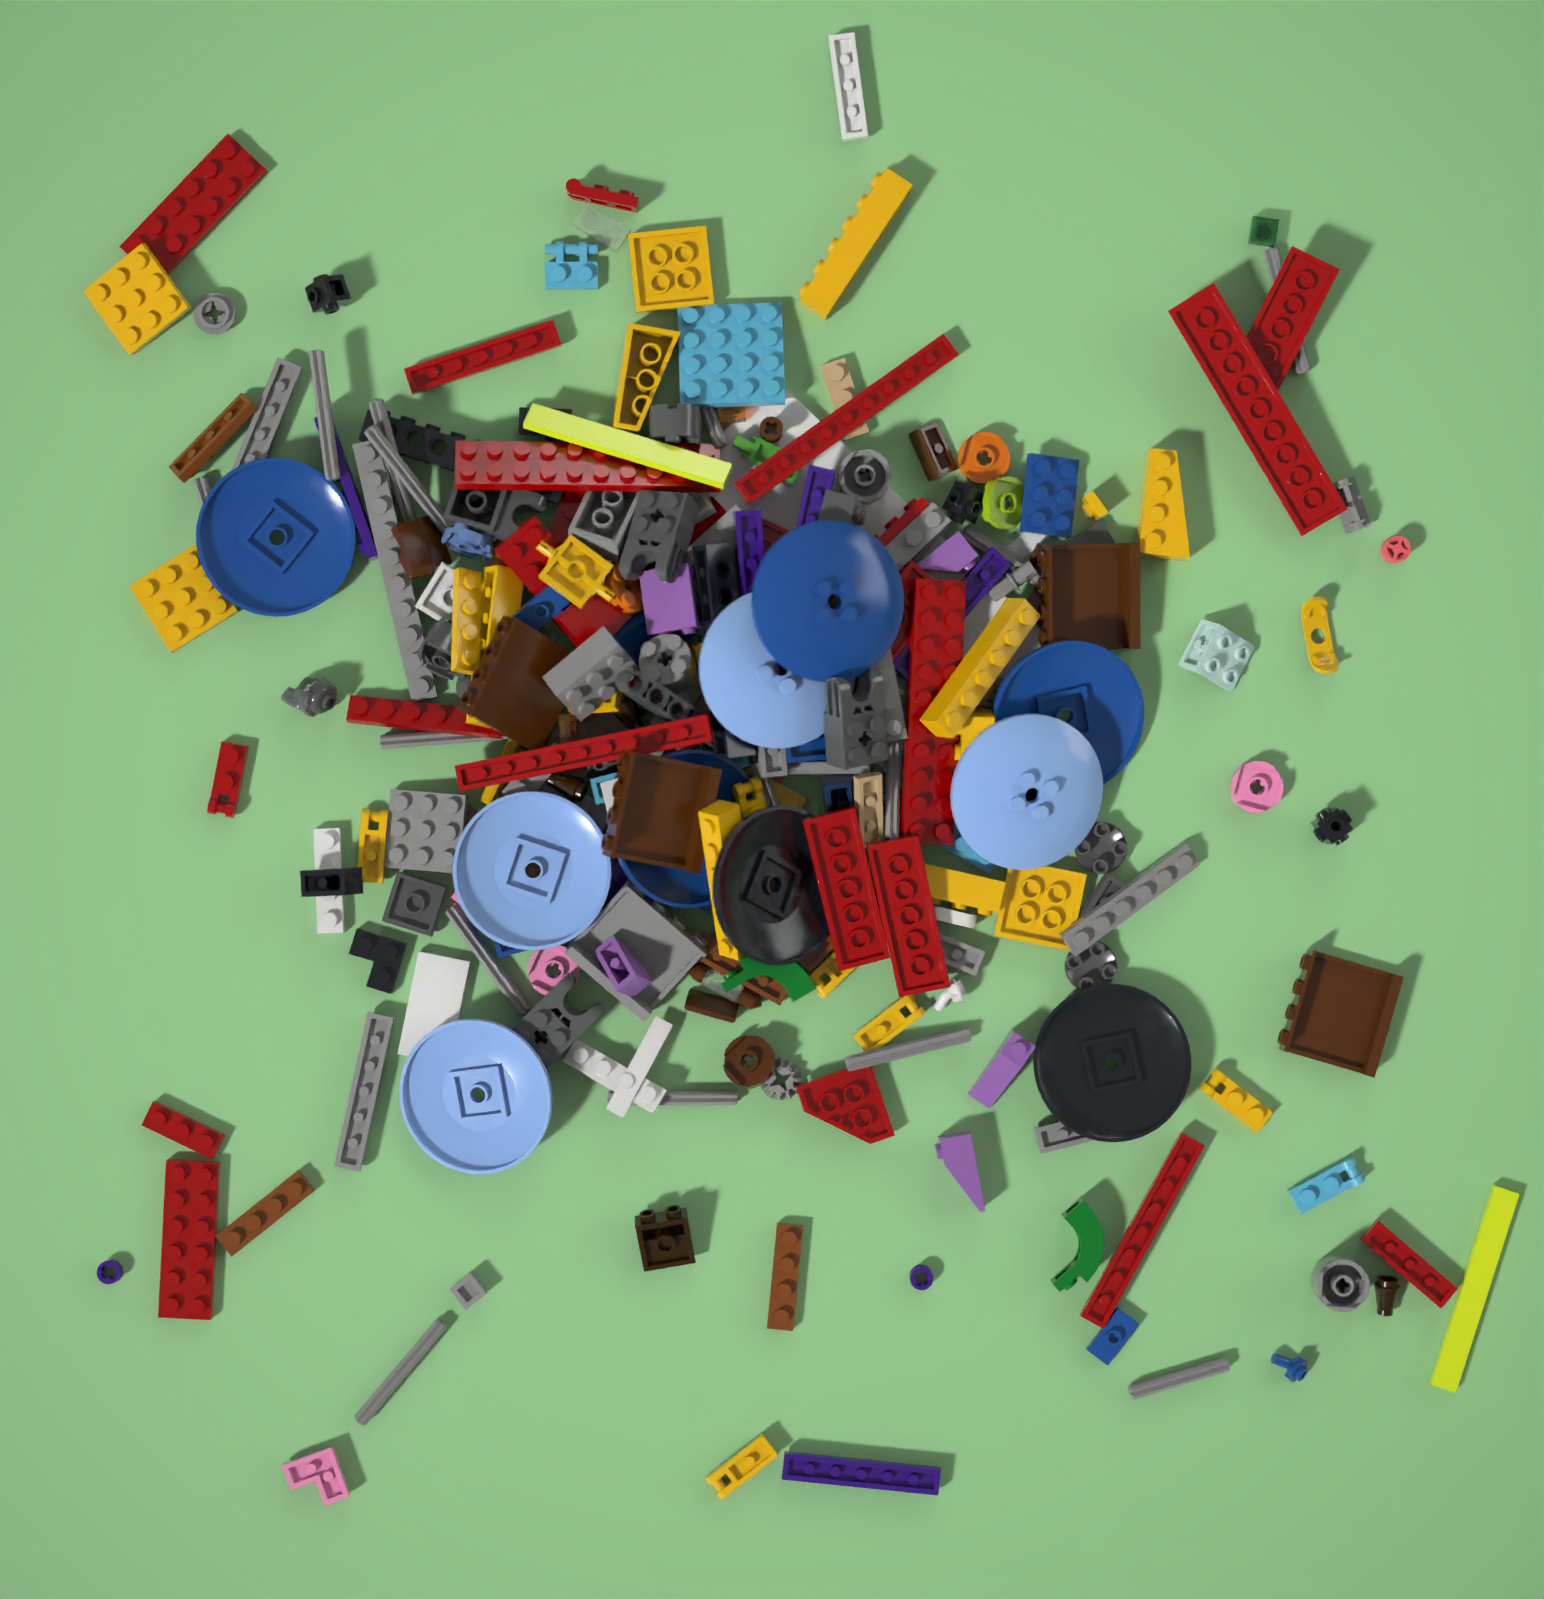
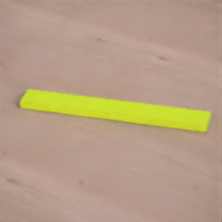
M532 403L523 422L524 429L720 489H724L732 470L731 463Z
M1492 1185L1429 1382L1433 1386L1454 1393L1457 1392L1520 1195L1517 1192Z

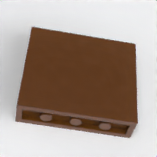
M1140 543L1041 545V551L1038 552L1037 556L1038 565L1041 567V577L1038 579V591L1041 593V604L1038 606V613L1041 615L1039 619H1042V630H1039L1038 633L1039 645L1043 646L1063 640H1081L1097 644L1106 649H1140Z
M503 615L501 621L496 625L495 633L490 643L486 646L477 669L472 674V680L466 692L461 696L457 711L472 716L518 743V746L526 751L543 748L564 704L557 698L542 677L572 652L521 620Z
M624 749L623 755L618 760V770L620 771L618 781H615L612 788L614 800L612 808L610 807L607 813L606 820L609 824L607 833L603 835L601 841L602 854L610 858L616 857L700 874L704 849L698 811L716 801L722 770Z
M1308 949L1307 954L1304 953L1300 960L1299 968L1302 969L1300 978H1296L1293 984L1292 993L1295 994L1292 1004L1289 1003L1286 1008L1285 1019L1288 1020L1285 1029H1281L1277 1043L1280 1044L1279 1049L1375 1078L1404 977Z

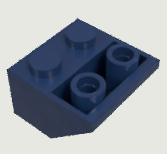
M820 774L825 813L854 806V776L860 774Z

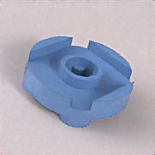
M459 522L454 523L453 527H448L444 530L441 542L443 544L448 542V549L472 559H476L477 554L484 555L483 560H488L492 557L495 548L492 535L485 532L477 533L471 531L469 526Z

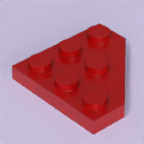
M872 1066L851 1072L845 1068L795 1086L804 1112L869 1144L895 1136Z

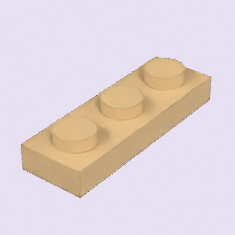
M845 358L820 365V370L835 411L854 398L857 393ZM863 423L843 438L844 441L868 434L867 423Z
M878 771L854 776V807L865 852H867L866 844L884 841L882 774Z

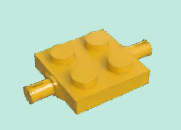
M571 534L556 549L552 548L544 540L537 546L536 550H539L549 558L547 565L538 578L580 609L596 594H599L609 603L612 601L616 593L603 585L605 578L613 569V565Z

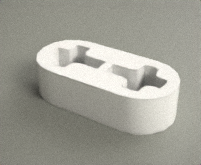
M934 905L937 920L975 928L976 915Z

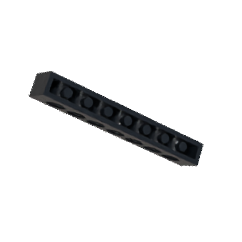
M367 410L358 440L360 442L369 441L364 432L367 428L374 425L370 410ZM387 411L390 424L397 427L394 439L399 455L455 472L456 440H465V435L451 431L450 435L440 432V427L426 423L425 427L415 424V419L402 415L400 419L391 417V412ZM414 433L422 435V442L417 446H412L409 443V438ZM439 441L447 443V450L442 454L434 452V446ZM528 490L543 495L548 502L556 505L560 504L564 491Z
M734 543L706 544L693 547L702 642L709 627L719 613L739 598L738 589L740 583L736 572L737 555L734 550ZM717 567L719 568V571H720L719 576H718L717 571H716ZM719 594L722 595V603L719 599ZM710 711L715 759L756 755V745L743 741L730 733Z

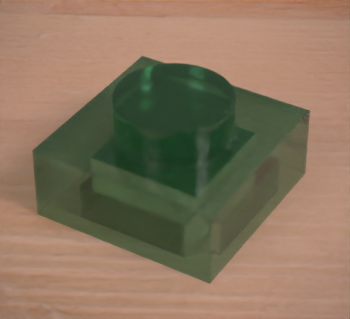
M1253 216L1251 218L1248 244L1275 247L1279 220Z

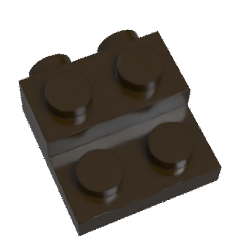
M671 1205L662 1212L655 1213L652 1209H646L641 1211L638 1216H635V1228L644 1272L696 1263L687 1208Z

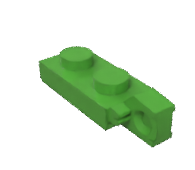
M737 435L732 445L743 452L741 458L756 467L781 450V448L762 438L754 436L748 441ZM801 469L785 479L784 482L793 486Z

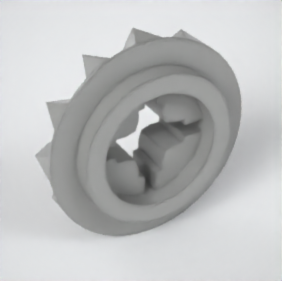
M213 292L199 298L194 306L193 317L196 325L207 334L219 335L228 331L231 325L235 323L236 310L232 301L227 296ZM213 304L218 311L223 312L222 315L218 316L217 324L212 317L204 316L212 313Z
M777 1058V1067L775 1068L777 1072H780L781 1075L791 1074L785 1080L787 1089H784L780 1084L770 1085L776 1079L775 1071L770 1079L761 1085V1088L768 1097L781 1101L789 1099L797 1093L795 1086L801 1084V1073L792 1061Z

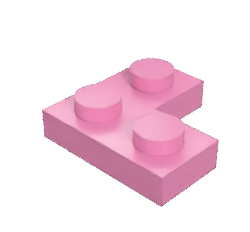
M333 1445L285 1462L282 1465L291 1490L316 1481L324 1506L348 1498L351 1495Z

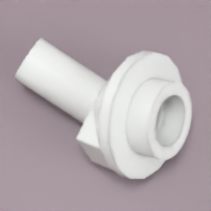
M954 977L950 979L951 987L945 989L934 1004L936 1010L943 1011L950 998L954 1003L964 1001L962 996L966 995V991L961 980L955 981Z

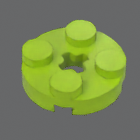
M1009 476L998 477L986 483L982 517L986 522H990L997 529H1015L1018 527L1016 525L1021 521L1023 489L1020 486L1023 485L1022 482L1015 477ZM1004 499L1009 502L1008 507H1004Z

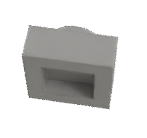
M472 1272L468 1273L450 1288V1291L466 1310L487 1294L486 1289Z

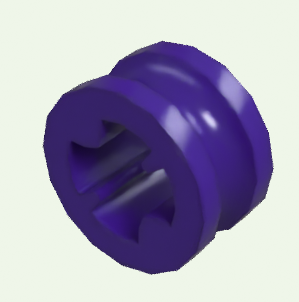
M116 1260L104 1261L97 1268V1277L104 1284H113L119 1281L123 1275V1267ZM105 1266L108 1268L113 1266L116 1271L113 1272V1274H116L115 1277H106L104 1275L107 1270H104Z
M917 1265L911 1269L909 1277L915 1289L926 1290L932 1285L933 1274L928 1266ZM921 1271H924L928 1280L926 1283L922 1281V1284H919L915 1274L917 1272L921 1274Z

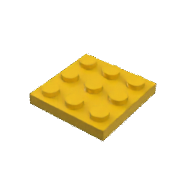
M706 226L628 233L636 313L714 305Z
M144 243L137 246L83 291L129 355L136 354L192 308Z
M196 544L129 586L171 653L179 650L239 612L236 605L220 594L206 576L198 556Z
M1049 866L1028 870L1007 868L1004 881L1006 884L1000 911L997 915L994 936L1070 951L1059 933L1078 920L1087 874Z

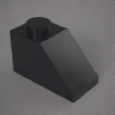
M362 867L300 871L301 897L363 894Z

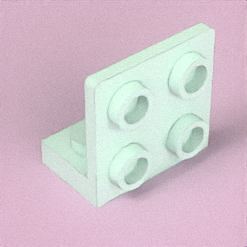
M1201 619L1178 665L1185 670L1200 674L1226 691L1232 692L1254 650V645L1221 624Z

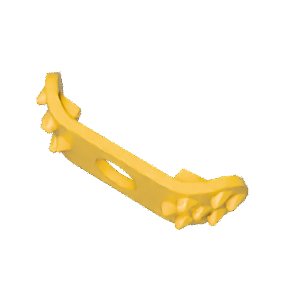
M1316 596L1308 599L1302 605L1301 621L1308 658L1312 668L1316 672L1328 674L1337 671L1339 663L1335 657L1328 623V602L1324 597ZM1314 629H1320L1324 633V640L1320 644L1314 643L1311 639V633Z

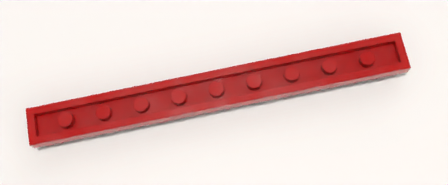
M943 333L737 480L734 486L747 504H752L959 354Z
M709 714L456 765L455 771L459 792L616 761L623 755L624 749L650 754L714 741Z

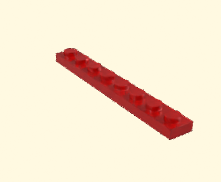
M1182 1132L1179 1133L1079 1314L1081 1317L1104 1329L1205 1146L1204 1144Z

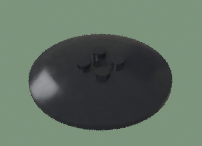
M784 805L769 806L756 810L746 816L727 836L715 863L712 895L719 925L729 942L741 954L763 964L787 965L803 960L815 952L830 935L802 819L814 815L797 807ZM772 878H774L776 883L773 891L769 888V882Z
M1102 984L1075 992L1052 1010L1044 1021L1035 1043L1033 1070L1035 1082L1042 1100L1053 1116L1064 1126L1089 1139L1103 1142H1124L1150 1134L1167 1122L1175 1113L1188 1089L1192 1067L1191 1052L1182 1025L1162 1001L1136 987L1121 984ZM1108 1055H1113L1118 1060V1066L1111 1071L1107 1070L1103 1063Z

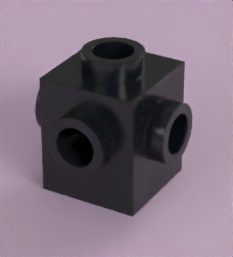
M343 274L319 275L313 278V283L305 287L313 313L323 311L325 315L335 313L340 310L339 306L351 299Z
M955 480L942 509L950 513L949 517L956 523L963 525L964 521L975 525L983 509L984 493L972 485Z
M1326 807L1315 815L1317 819L1311 822L1314 827L1313 833L1321 843L1325 842V844L1335 843L1339 845L1350 837L1348 833L1353 830L1350 825L1352 819L1344 809L1339 810V808L1330 809ZM1334 821L1339 826L1336 831H1333L1331 828V824Z

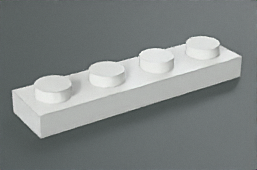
M855 33L828 35L842 142L868 138Z
M341 828L313 829L315 870L343 868ZM344 895L316 896L317 934L344 933Z
M578 1039L574 1041L563 1060L564 1064L613 1092L616 1091L618 1085L625 1090L633 1086V1077L630 1074H625L627 1067ZM644 1078L632 1102L654 1114L667 1090Z

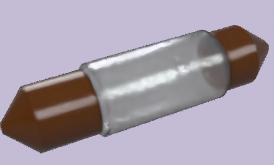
M696 963L689 970L693 980L734 1003L736 1002L750 1010L762 1006L760 995L742 984L725 993L721 986V983L725 981L723 978L724 974L712 967Z

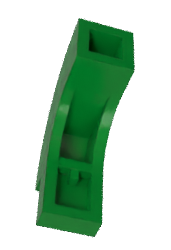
M748 957L738 961L743 971L739 973L737 969H734L723 976L725 981L721 983L722 988L727 993L750 978L757 976L770 977L782 985L792 1002L816 989L808 974L797 963L768 965L756 962Z
M1081 1197L1061 1214L1077 1234L1078 1249L1072 1261L1050 1280L1059 1292L1063 1289L1067 1291L1072 1288L1078 1281L1076 1277L1079 1275L1087 1283L1098 1269L1103 1256L1104 1236L1102 1227L1095 1213Z

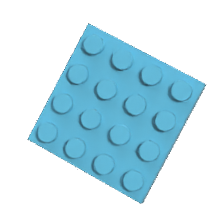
M782 302L714 304L677 308L678 331L681 332L678 338L680 404L697 405L700 408L785 405Z

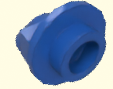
M1274 1353L1271 1357V1363L1287 1369L1285 1376L1291 1382L1303 1380L1308 1373L1307 1361L1299 1356L1291 1360Z

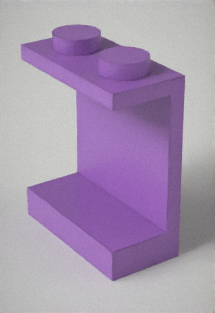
M681 564L677 579L671 584L663 583L655 573V569L642 571L639 578L647 635H673V633L681 632L682 636L697 634V629H701V623L697 620L692 577L696 576L694 564Z

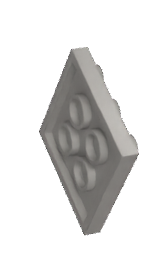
M391 789L384 867L453 873V859L456 846L467 823L469 795Z

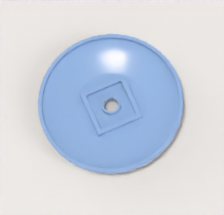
M752 592L736 599L722 610L712 622L705 635L699 657V680L703 696L710 711L721 725L743 741L767 748H790L805 744L825 733L824 712H827L826 682L801 678L788 670L783 676L775 673L774 665L776 661L767 652L757 634L752 616ZM856 677L846 680L849 682L851 693H853Z
M1014 715L997 721L984 729L971 741L961 755L951 784L950 799L953 818L965 842L982 858L1009 869L1028 870L1040 868L1067 856L1088 835L1101 807L1103 777L1094 749L1087 739L1074 727L1048 715ZM1031 788H1036V798L1032 801H1027L1025 797L1026 792Z
M526 791L510 794L493 801L471 819L456 846L453 859V882L463 911L483 934L508 947L523 950H541L559 946L582 933L595 920L604 906L609 893L612 865L611 858L602 854L601 841L603 834L595 821L582 808L558 795ZM537 863L540 866L541 873L537 878H531L527 875L526 867L528 864Z
M461 1019L443 1024L425 1035L415 1045L403 1066L399 1085V1100L406 1126L417 1144L431 1158L450 1169L478 1175L492 1174L509 1169L532 1153L546 1133L552 1113V1089L546 1068L539 1055L525 1039L501 1024L483 1019ZM479 1087L485 1092L484 1100H478L474 1096V1088Z

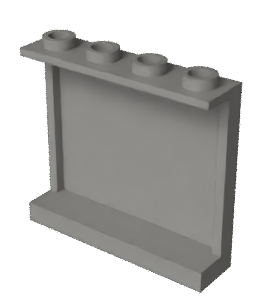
M629 879L601 909L595 920L569 944L565 955L645 1022L651 1015L654 1007L702 956L705 957L707 955L708 947L703 937L697 933L693 935L686 929L687 925L681 918L677 916L672 917L667 912V907L663 903L645 895ZM612 935L617 936L642 962L653 981L634 998L616 991L594 952L596 948Z

